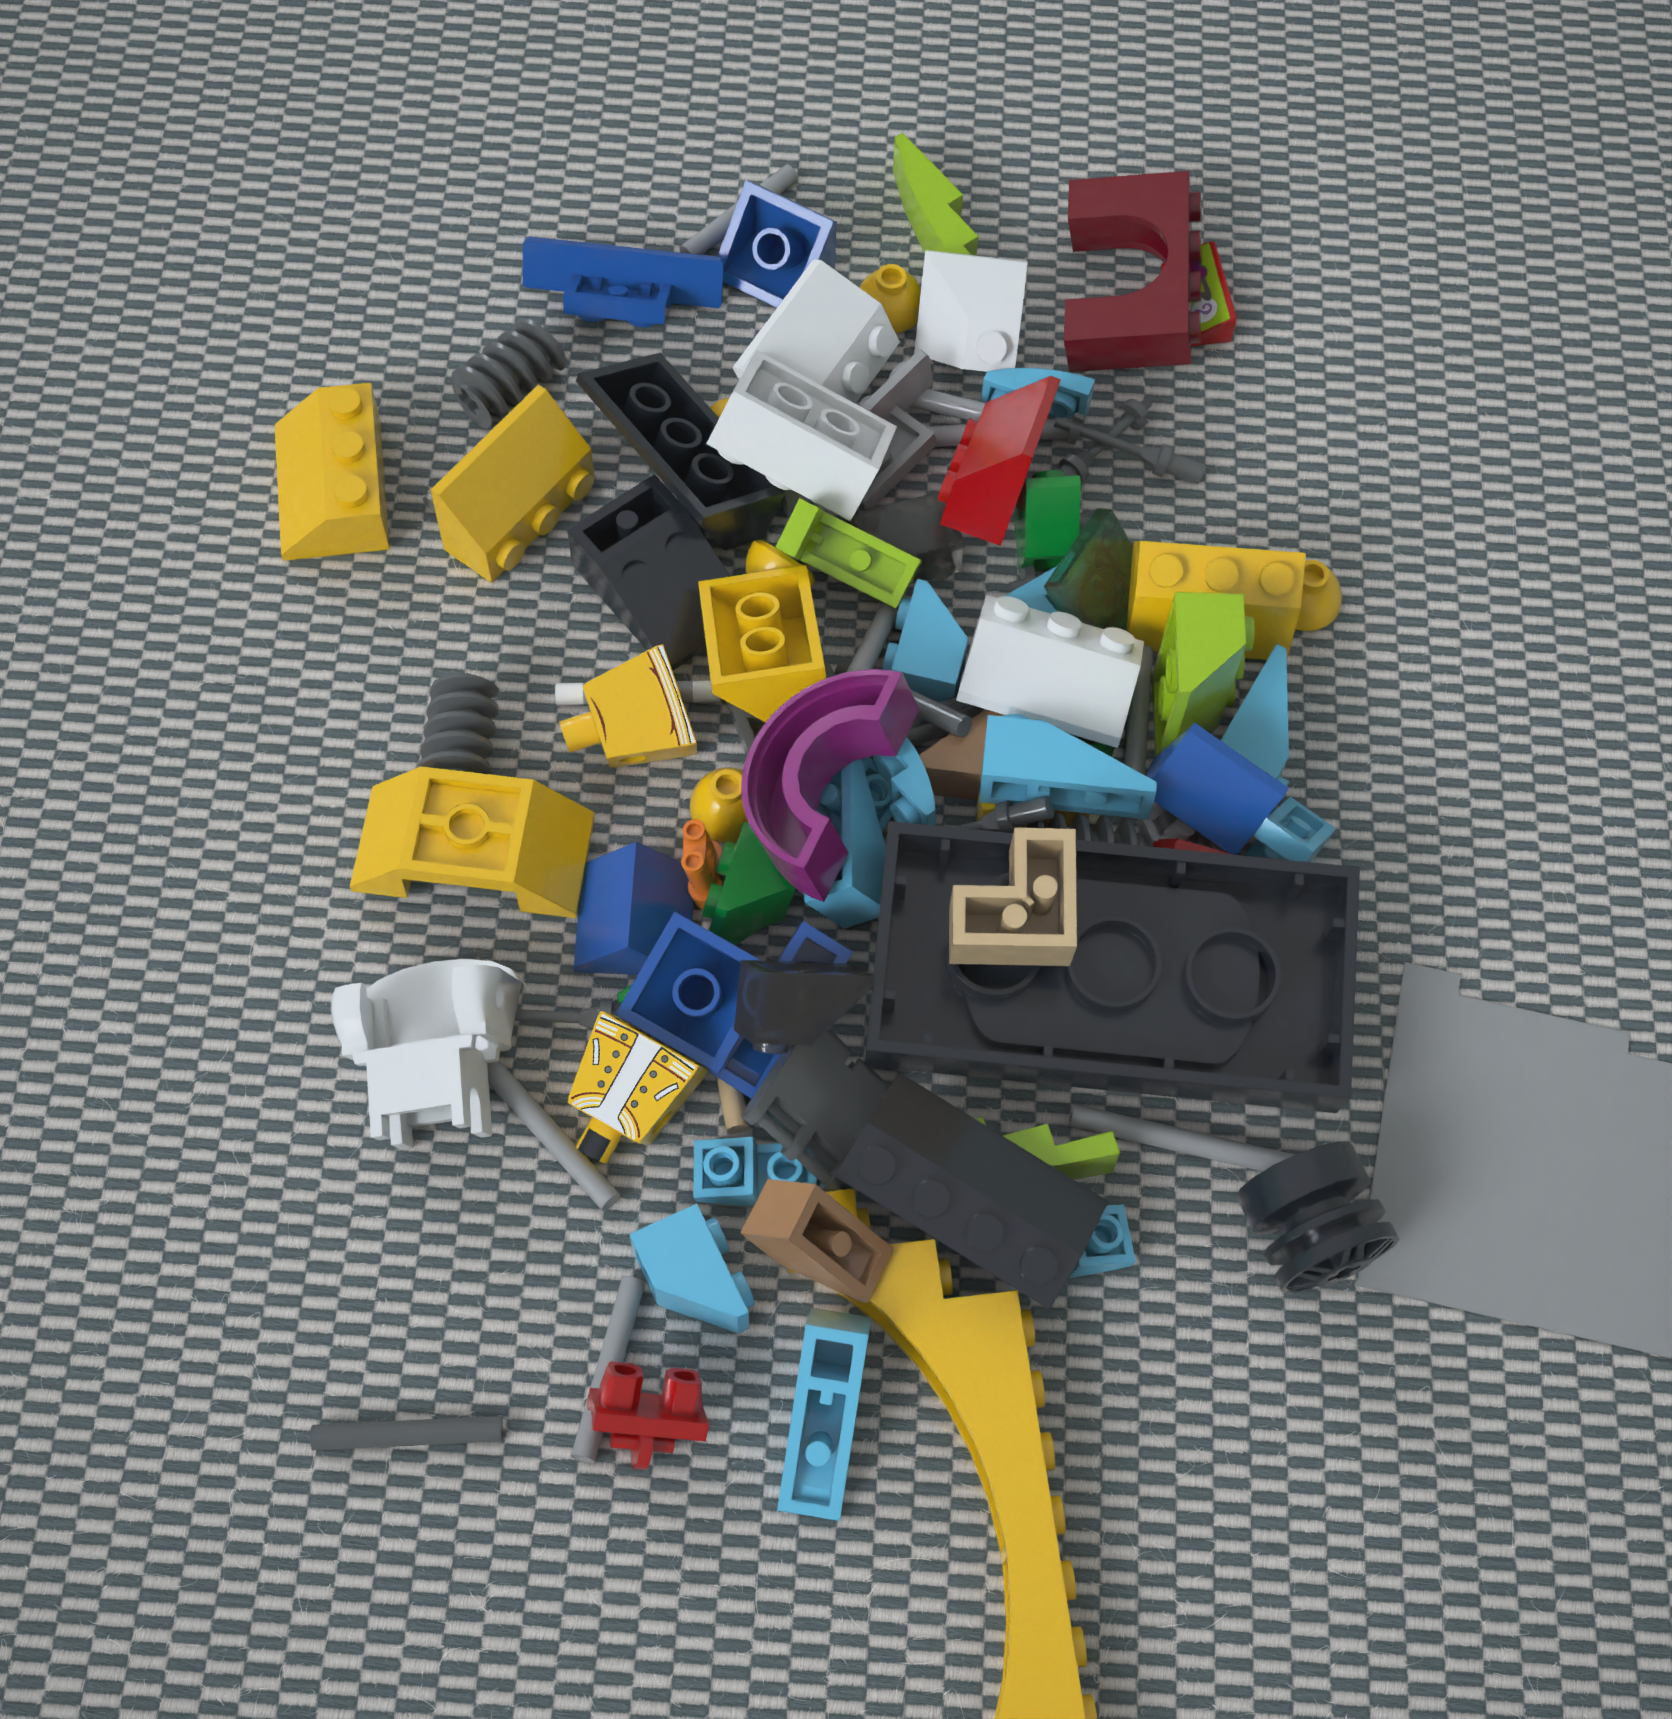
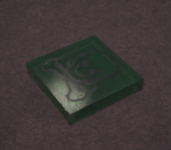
M1097 508L1043 587L1059 612L1069 613L1077 617L1081 623L1101 629L1115 627L1126 631L1133 545L1112 509Z

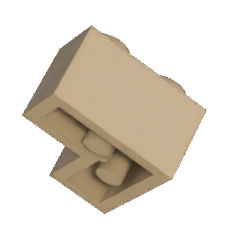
M1014 828L1009 849V886L953 885L949 907V964L1070 966L1077 948L1076 829Z

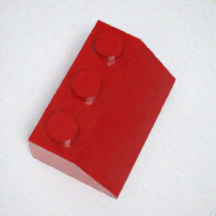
M1049 376L985 403L979 421L971 418L968 419L960 444L958 443L937 501L946 504L940 525L1001 546L1061 379Z

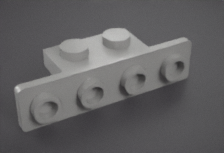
M918 350L908 361L899 363L891 372L889 379L872 396L864 397L857 404L897 426L880 469L858 507L865 514L937 445L935 433L905 412L933 383L930 358L922 350ZM783 490L785 493L781 503L784 514L788 517L791 516L799 498L810 504L813 502L793 490Z

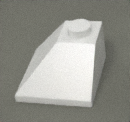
M926 250L914 354L918 350H922L932 360L966 370L987 372L1015 368L1028 261Z

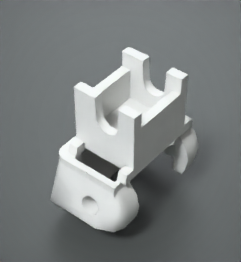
M474 959L434 961L405 968L379 979L367 989L363 983L335 988L331 999V1013L338 1038L342 1044V1056L353 1060L358 1066L367 1067L371 1138L376 1140L391 1138V1145L400 1149L413 1148L412 1127L451 1121L452 1125L457 1128L471 1127V1134L480 1138L492 1136L487 1063L499 1061L500 1052L512 1048L511 1036L522 983L514 970L493 961Z

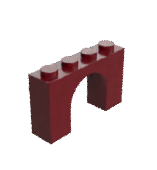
M1189 171L1069 180L1068 225L1073 252L1133 248L1149 252L1165 264L1158 277L1138 291L1118 296L1065 299L1064 346L1069 372L1192 364V343H1201L1200 311L1192 312V302H1201L1200 270L1192 271V262L1202 260L1200 230L1192 231V222L1202 221L1201 192L1191 191Z

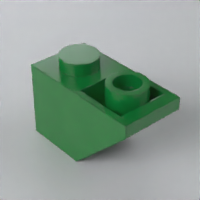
M1046 470L1035 473L1032 478L1025 479L1013 512L1019 573L1021 568L1030 565L1035 567V572H1047L1075 555L1078 557L1081 502L1080 475L1065 476V473L1060 470Z
M744 822L737 844L725 841L715 873L726 876L723 886L715 883L711 884L701 915L712 919L709 931L726 941L784 920L796 889L779 873L750 824Z

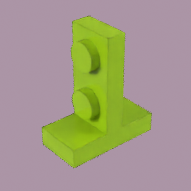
M800 498L775 547L896 609L899 608L900 601L905 597L922 563V560L824 512Z

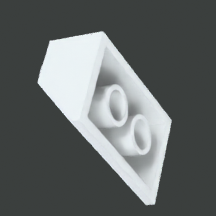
M813 260L732 368L740 380L757 350L856 404L900 341L880 302L822 260Z
M756 350L734 388L707 444L717 449L719 454L729 462L739 465L745 464L765 475L767 480L774 486L783 490H793L812 500L814 505L833 516L840 515L851 521L880 469L897 426Z
M986 595L968 652L956 701L1004 715L1020 714L1029 719L1047 721L1068 734L1118 748L1141 667L1144 641L1135 639L1132 634L1120 628L1109 627L1101 629L1081 623L1077 617L1069 613L1053 612L1050 614L1030 608L1025 602L1014 597L1001 596L996 598Z

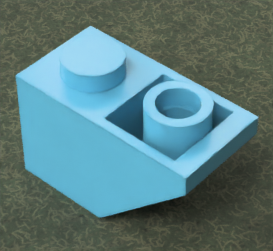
M917 579L912 598L903 597L900 601L895 629L902 630L899 644L889 642L882 670L902 672L910 690L934 701L941 702L957 696L965 666L968 637L929 582Z
M696 1203L629 1234L632 1252L658 1306L738 1334L749 1329V1311L747 1308L754 1306L755 1301L742 1272L738 1271L732 1275L729 1272L721 1255L728 1252L729 1247L715 1217L705 1221Z

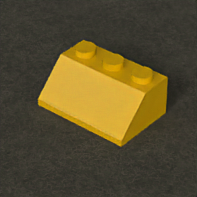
M361 383L317 388L275 424L282 559L287 561L390 550L381 423L372 384Z
M539 384L430 489L444 550L490 583H493L504 570L509 571L513 569L522 559L525 549L539 535L549 533L556 525L560 514L574 500L578 501L584 498L595 480L590 446L549 392Z
M1134 541L1126 631L1132 634L1135 639L1144 641V645L1150 646L1153 651L1159 652L1175 592L1244 594L1245 616L1254 618L1255 627L1253 648L1251 651H1244L1245 658L1267 660L1276 644L1286 648L1288 659L1301 609L1306 553Z
M807 565L698 581L711 687L714 695L766 722L791 697L812 684L826 679Z

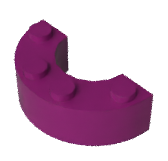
M880 669L857 670L831 676L812 684L791 697L772 714L760 729L747 754L741 782L742 802L747 820L779 873L792 886L811 898L825 902L848 855V851L831 820L817 811L822 791L837 772L853 761L874 755L896 757L920 710L902 672Z

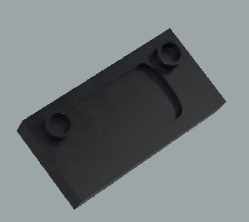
M888 822L865 1064L869 1067L1337 1113L1351 1099L1360 867L1076 839L1077 948L1070 966L949 964V907L953 885L1009 886V849L1013 833Z

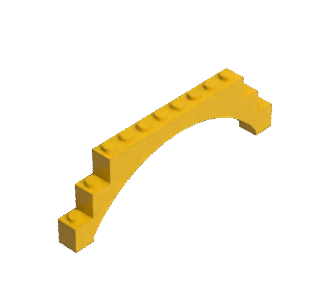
M854 1189L826 1192L870 1228L867 1207L856 1209ZM935 1239L889 1244L894 1249L868 1303L859 1302L838 1291L835 1292L846 1298L867 1317H872V1321L882 1328L918 1367L946 1407L969 1450L988 1500L1001 1556L1006 1618L1003 1675L994 1719H1097L1092 1694L1082 1695L1078 1668L1087 1666V1652L1081 1626L1071 1627L1067 1601L1076 1600V1584L1071 1560H1060L1057 1535H1062L1066 1532L1065 1515L1061 1496H1050L1046 1471L1055 1470V1453L1051 1433H1040L1036 1408L1045 1407V1391L1041 1371L1030 1370L1027 1347L1035 1346V1329L1031 1310L1020 1309L1018 1290L944 1299L943 1296L952 1295L953 1293L951 1269L948 1258L938 1259ZM787 1268L788 1273H795V1271Z

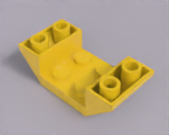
M420 766L372 786L350 889L351 892L408 898L411 880L516 892L520 912L577 918L595 814L586 807L533 779Z

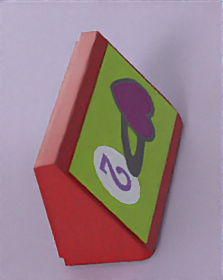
M1215 241L1201 244L1202 260L1192 262V271L1200 270L1201 302H1192V312L1200 311L1201 343H1192V346L1231 342L1236 325V313ZM1161 263V267H1160L1161 271L1163 270V268H1164V266H1165L1164 263Z

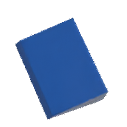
M746 180L717 256L722 257L725 261L724 282L774 307H778L813 260H822L835 269L837 221L750 180Z
M1195 722L1154 758L1147 772V777L1157 782L1154 802L1233 855H1237L1289 789Z
M634 842L586 862L578 911L574 972L638 975L674 911L693 922L694 901L688 891L689 879L680 861L641 843Z
M674 911L615 1015L720 1074L778 969Z

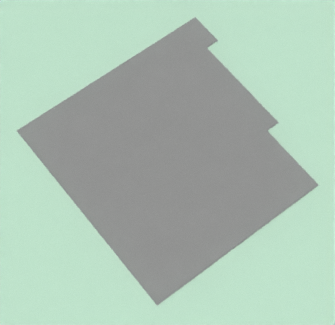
M1404 962L1370 1200L1379 1199L1386 1210L1385 1214L1377 1222H1390L1394 1226L1400 1240L1392 1249L1372 1261L1369 1266L1359 1272L1357 1286L1672 1359V1063L1628 1054L1629 1032L1458 995L1461 974Z

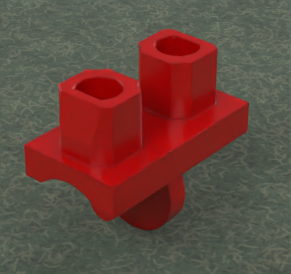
M610 1361L600 1383V1388L589 1389L587 1409L591 1410L592 1430L611 1433L610 1448L631 1450L632 1468L640 1470L648 1468L652 1452L672 1454L675 1448V1439L706 1442L709 1422L702 1405V1382L697 1371L682 1368L668 1369L665 1372L661 1395L641 1393L644 1377L642 1368L632 1363Z

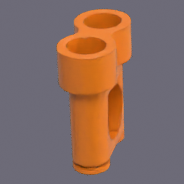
M692 819L686 822L682 829L684 836L681 864L689 879V894L694 904L703 910L711 884L715 883L723 886L720 874L715 873L722 849L716 841L711 840L704 823L700 820Z

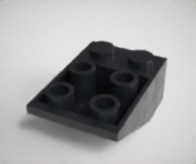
M655 474L567 529L573 567L646 650L663 644L673 671L707 649L698 581L730 577V574L688 510Z

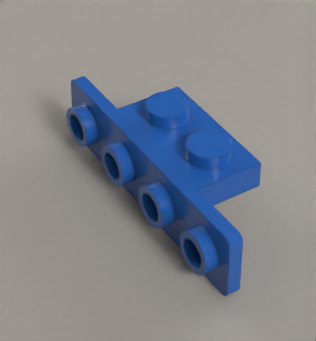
M531 236L526 237L523 242V285L527 288L563 291V314L578 315L580 319L585 321L598 322L607 318L625 320L637 327H651L656 324L664 325L671 303L720 308L722 305L725 265L722 257Z

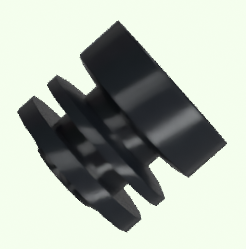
M1337 1141L1293 1155L1253 1177L1239 1189L1236 1195L1246 1219L1256 1235H1271L1284 1232L1264 1252V1257L1271 1266L1283 1265L1278 1269L1274 1278L1280 1290L1284 1293H1295L1315 1287L1331 1285L1355 1275L1369 1266L1372 1261L1392 1249L1400 1240L1394 1226L1390 1222H1377L1386 1212L1379 1199L1350 1202L1363 1192L1371 1182L1350 1141Z

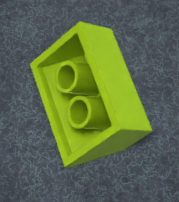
M1175 592L1152 675L1155 757L1194 722L1209 733H1213L1219 727L1225 707L1233 706L1235 700V679H1242L1244 674V651H1251L1254 644V618L1245 616L1244 594Z

